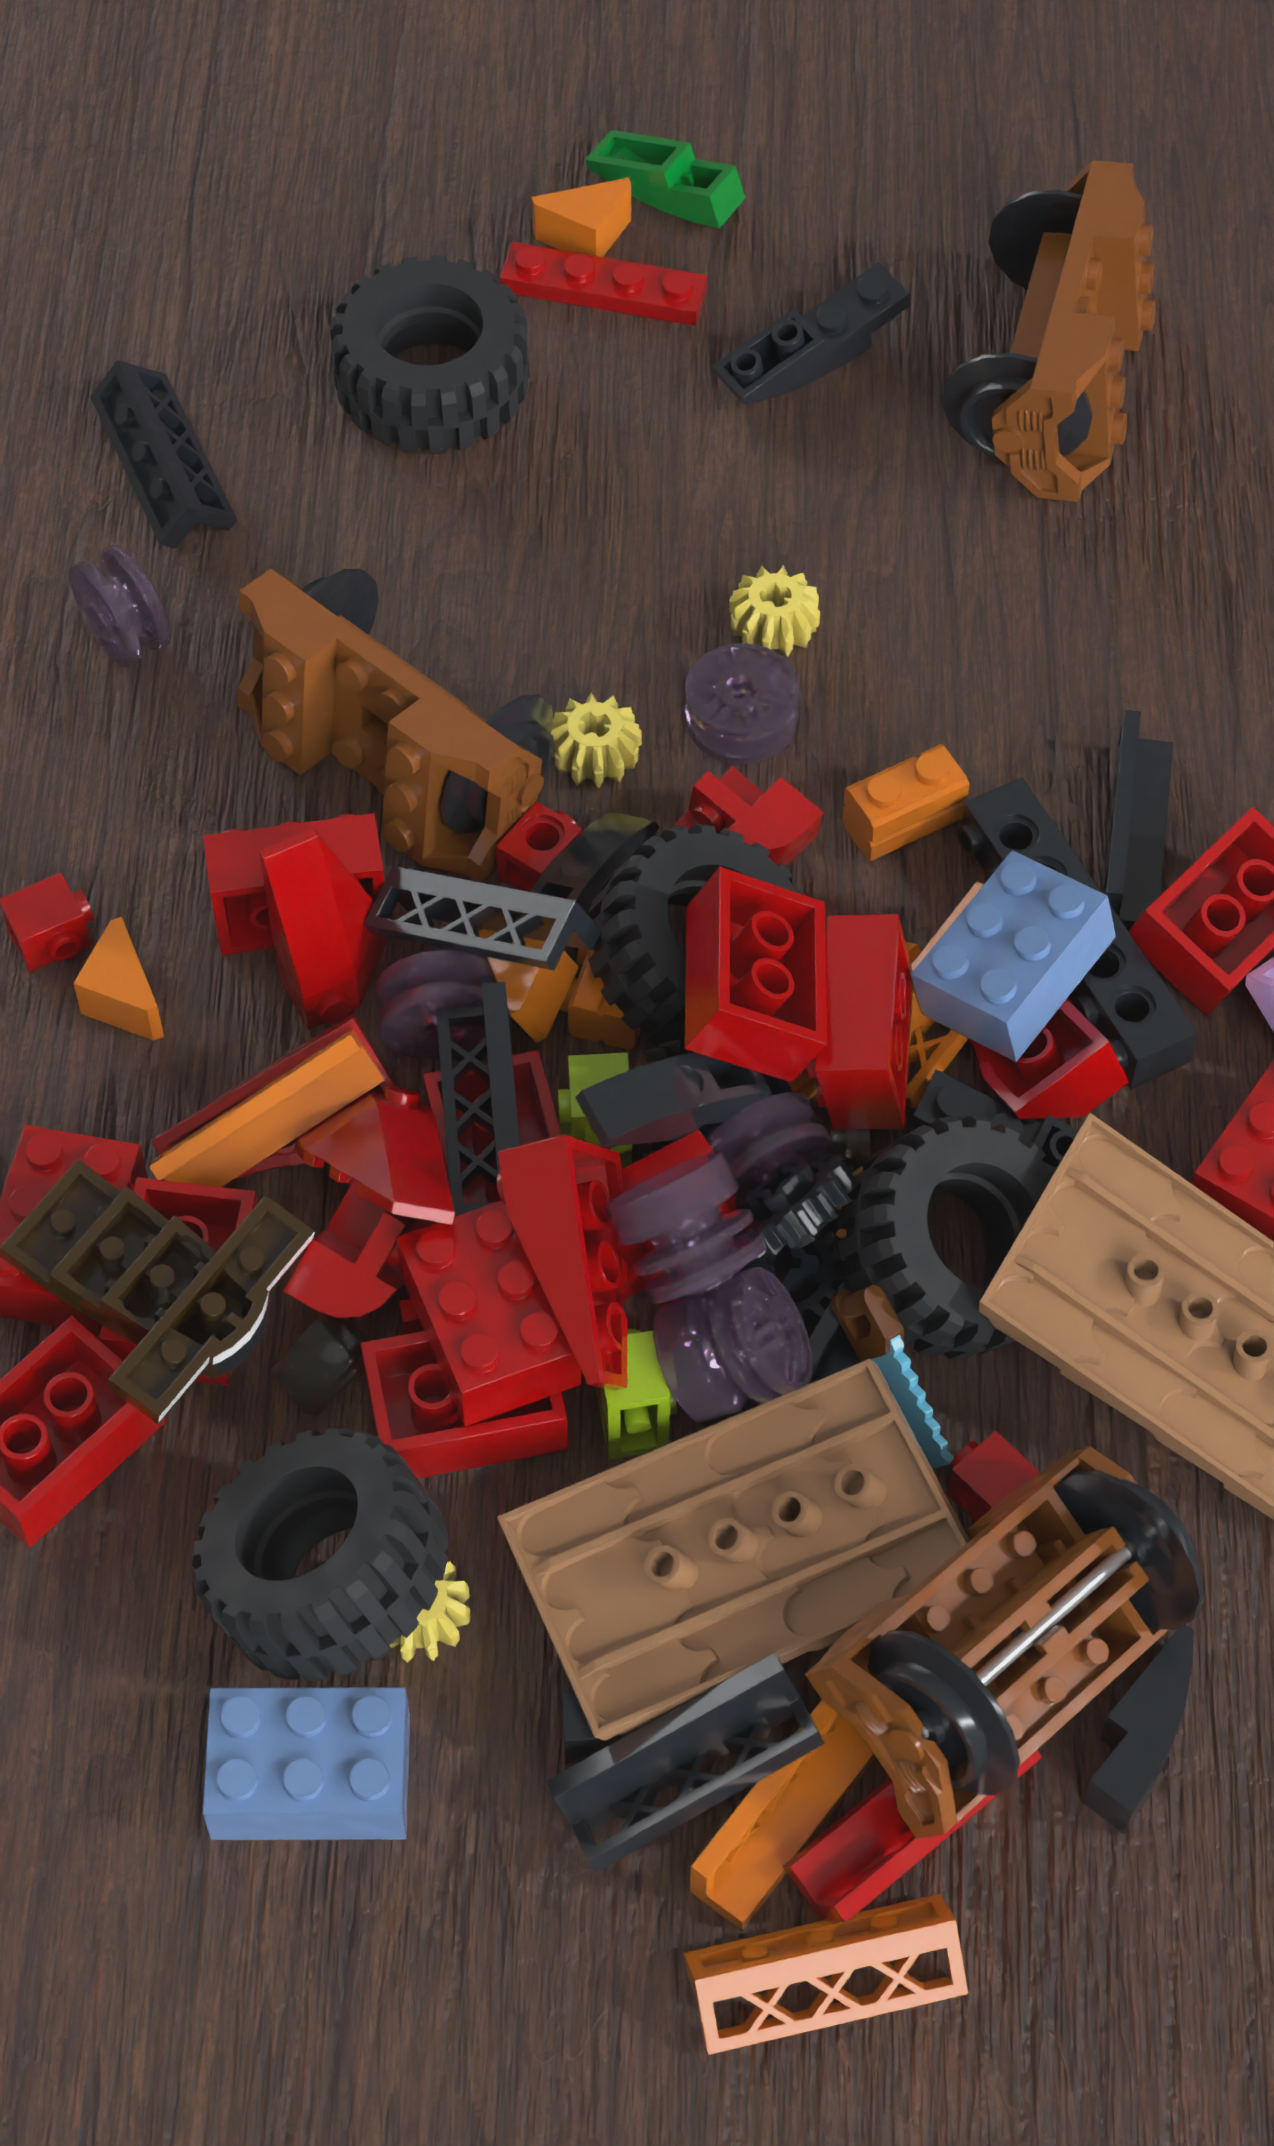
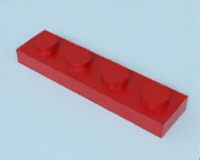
M518 242L511 243L500 276V285L505 283L516 295L693 326L697 325L707 291V275Z

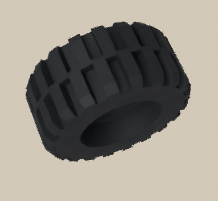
M431 255V260L421 261L417 260V256L403 258L400 265L392 267L390 263L376 268L374 276L371 278L365 275L351 287L352 294L347 293L336 308L337 314L332 319L330 329L335 388L338 390V400L343 410L351 415V421L365 433L372 430V438L388 446L391 442L398 443L401 450L416 453L417 448L429 449L430 454L445 453V448L457 446L458 450L465 449L475 444L474 439L481 436L486 440L500 430V422L506 425L518 412V405L525 400L528 391V378L530 377L525 311L518 304V297L505 283L500 285V278L484 268L480 272L476 270V265L463 259H459L457 263L449 262L446 256ZM423 344H446L467 352L453 361L437 365H417L395 358L400 352Z
M694 824L689 830L687 827L676 826L664 830L658 837L652 836L632 853L601 885V892L593 899L588 912L589 917L602 930L593 948L595 953L588 960L594 978L601 977L605 987L600 990L609 1006L615 1003L624 1013L621 1020L632 1030H635L637 1027L648 1033L646 1040L658 1046L659 1043L684 1039L685 1041L686 954L678 945L672 933L668 919V904L687 907L720 866L804 895L802 889L796 891L789 880L793 875L783 863L777 866L768 858L770 854L768 849L758 842L749 845L743 842L744 835L726 828L720 834H717L715 826Z
M955 1116L937 1119L928 1125H922L869 1157L863 1163V1171L854 1176L855 1179L853 1181L856 1184V1189L847 1194L852 1201L841 1206L838 1225L839 1228L846 1229V1238L838 1241L841 1261L849 1260L852 1274L846 1276L852 1292H857L871 1285L879 1286L887 1296L904 1328L903 1344L914 1340L913 1348L917 1353L930 1357L943 1354L948 1359H965L975 1354L982 1355L1016 1341L994 1327L986 1316L979 1313V1304L1057 1168L1049 1169L1042 1161L1046 1154L1032 1141L1025 1144L1018 1141L1020 1133L1003 1123L991 1128V1121L984 1117L968 1116L960 1120ZM934 1188L950 1192L967 1203L977 1214L986 1230L990 1243L991 1265L983 1288L970 1285L956 1277L943 1264L935 1252L927 1225L928 1203Z
M327 1428L325 1435H321L319 1431L310 1430L296 1434V1441L288 1444L278 1441L265 1448L266 1455L254 1463L249 1459L237 1469L239 1476L230 1486L225 1483L214 1496L216 1506L212 1512L204 1513L199 1525L198 1534L202 1540L195 1541L192 1566L195 1568L193 1575L195 1590L203 1601V1607L252 1664L260 1670H269L275 1677L298 1680L301 1675L305 1681L329 1680L330 1672L334 1671L343 1676L362 1669L361 1663L373 1657L374 1660L378 1661L393 1651L390 1645L401 1635L406 1639L419 1625V1621L416 1619L422 1609L429 1611L437 1597L438 1588L434 1584L436 1581H443L448 1560L445 1551H447L449 1539L447 1526L441 1520L442 1512L401 1455L391 1445L384 1444L379 1437L366 1432L356 1431L354 1434L351 1429ZM352 1528L343 1545L325 1563L309 1573L289 1579L300 1560L315 1545L335 1533Z

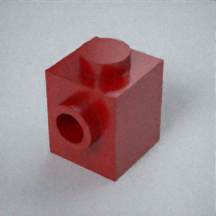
M62 873L0 898V909L6 930L28 972L54 961L70 959L80 950L91 946L86 923L94 920L91 908L81 889L71 892Z

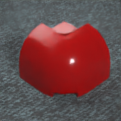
M732 766L720 779L707 771L693 785L689 809L673 826H683L689 830L694 824L715 826L717 834H720L725 828L744 835L743 842L749 845L758 842L770 851L768 858L777 866L781 863L788 866L817 837L824 812L782 777L764 793Z
M351 1184L326 1230L313 1238L283 1291L312 1309L336 1318L361 1317L382 1307L404 1285L400 1274L396 1237L438 1222L391 1214L358 1194L359 1187Z

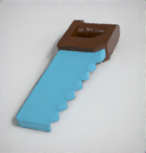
M871 1285L854 1293L849 1290L835 1293L831 1298V1308L860 1362L871 1359L878 1364L889 1385L890 1391L900 1406L931 1468L934 1469L950 1464L954 1456L947 1450L948 1442L940 1434L941 1427L939 1423L932 1417L933 1409L925 1401L926 1393L918 1385L919 1378L917 1374L910 1368L911 1360L903 1352L904 1328L884 1291L879 1286Z

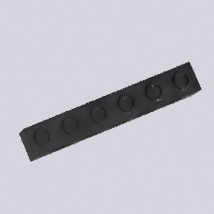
M1023 777L964 802L961 827L958 828V838L966 855L970 858L976 857L984 869L986 881L1013 850L1101 892ZM1110 905L1116 937L1068 997L1071 1000V1004L1109 1040L1129 1080L1127 1085L1131 1090L1190 1063L1198 1032ZM1092 974H1102L1108 978H1099ZM1120 1017H1131L1138 1022L1125 1021Z

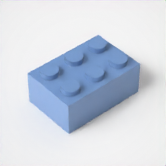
M1012 850L911 973L921 1013L1017 1062L1115 939L1116 935L1108 896Z
M210 1688L203 1817L210 1839H406L410 1711L406 1688Z

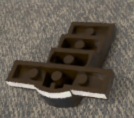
M78 1159L0 1246V1257L62 1301L137 1345L109 1378L108 1388L156 1424H159L199 1375L213 1380L234 1370L253 1353L264 1334L269 1292L313 1241L315 1231L265 1195L216 1252L175 1215L169 1221L126 1186L121 1192Z

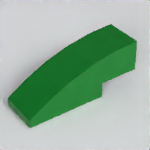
M610 130L585 159L587 168L607 182L629 178L631 196L637 200L693 223L720 229L745 199L736 166L695 159L690 142Z

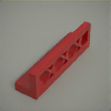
M1038 1750L1019 1766L1016 1779L1043 1758ZM888 1778L782 1867L821 1920L846 1923L996 1796L987 1795L945 1834L917 1839L898 1812L893 1781L891 1778Z

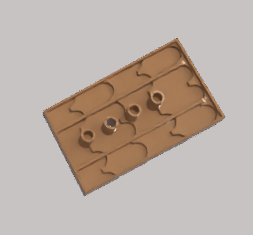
M1089 1113L980 1300L979 1313L986 1316L994 1327L1061 1369V1375L1152 1432L1157 1441L1223 1482V1488L1274 1520V1242L1096 1116Z
M871 1359L860 1362L497 1517L594 1737L603 1741L616 1735H626L647 1725L774 1652L783 1664L804 1653L818 1651L835 1643L839 1637L878 1604L907 1595L970 1541L900 1406L890 1391L889 1385L878 1364Z

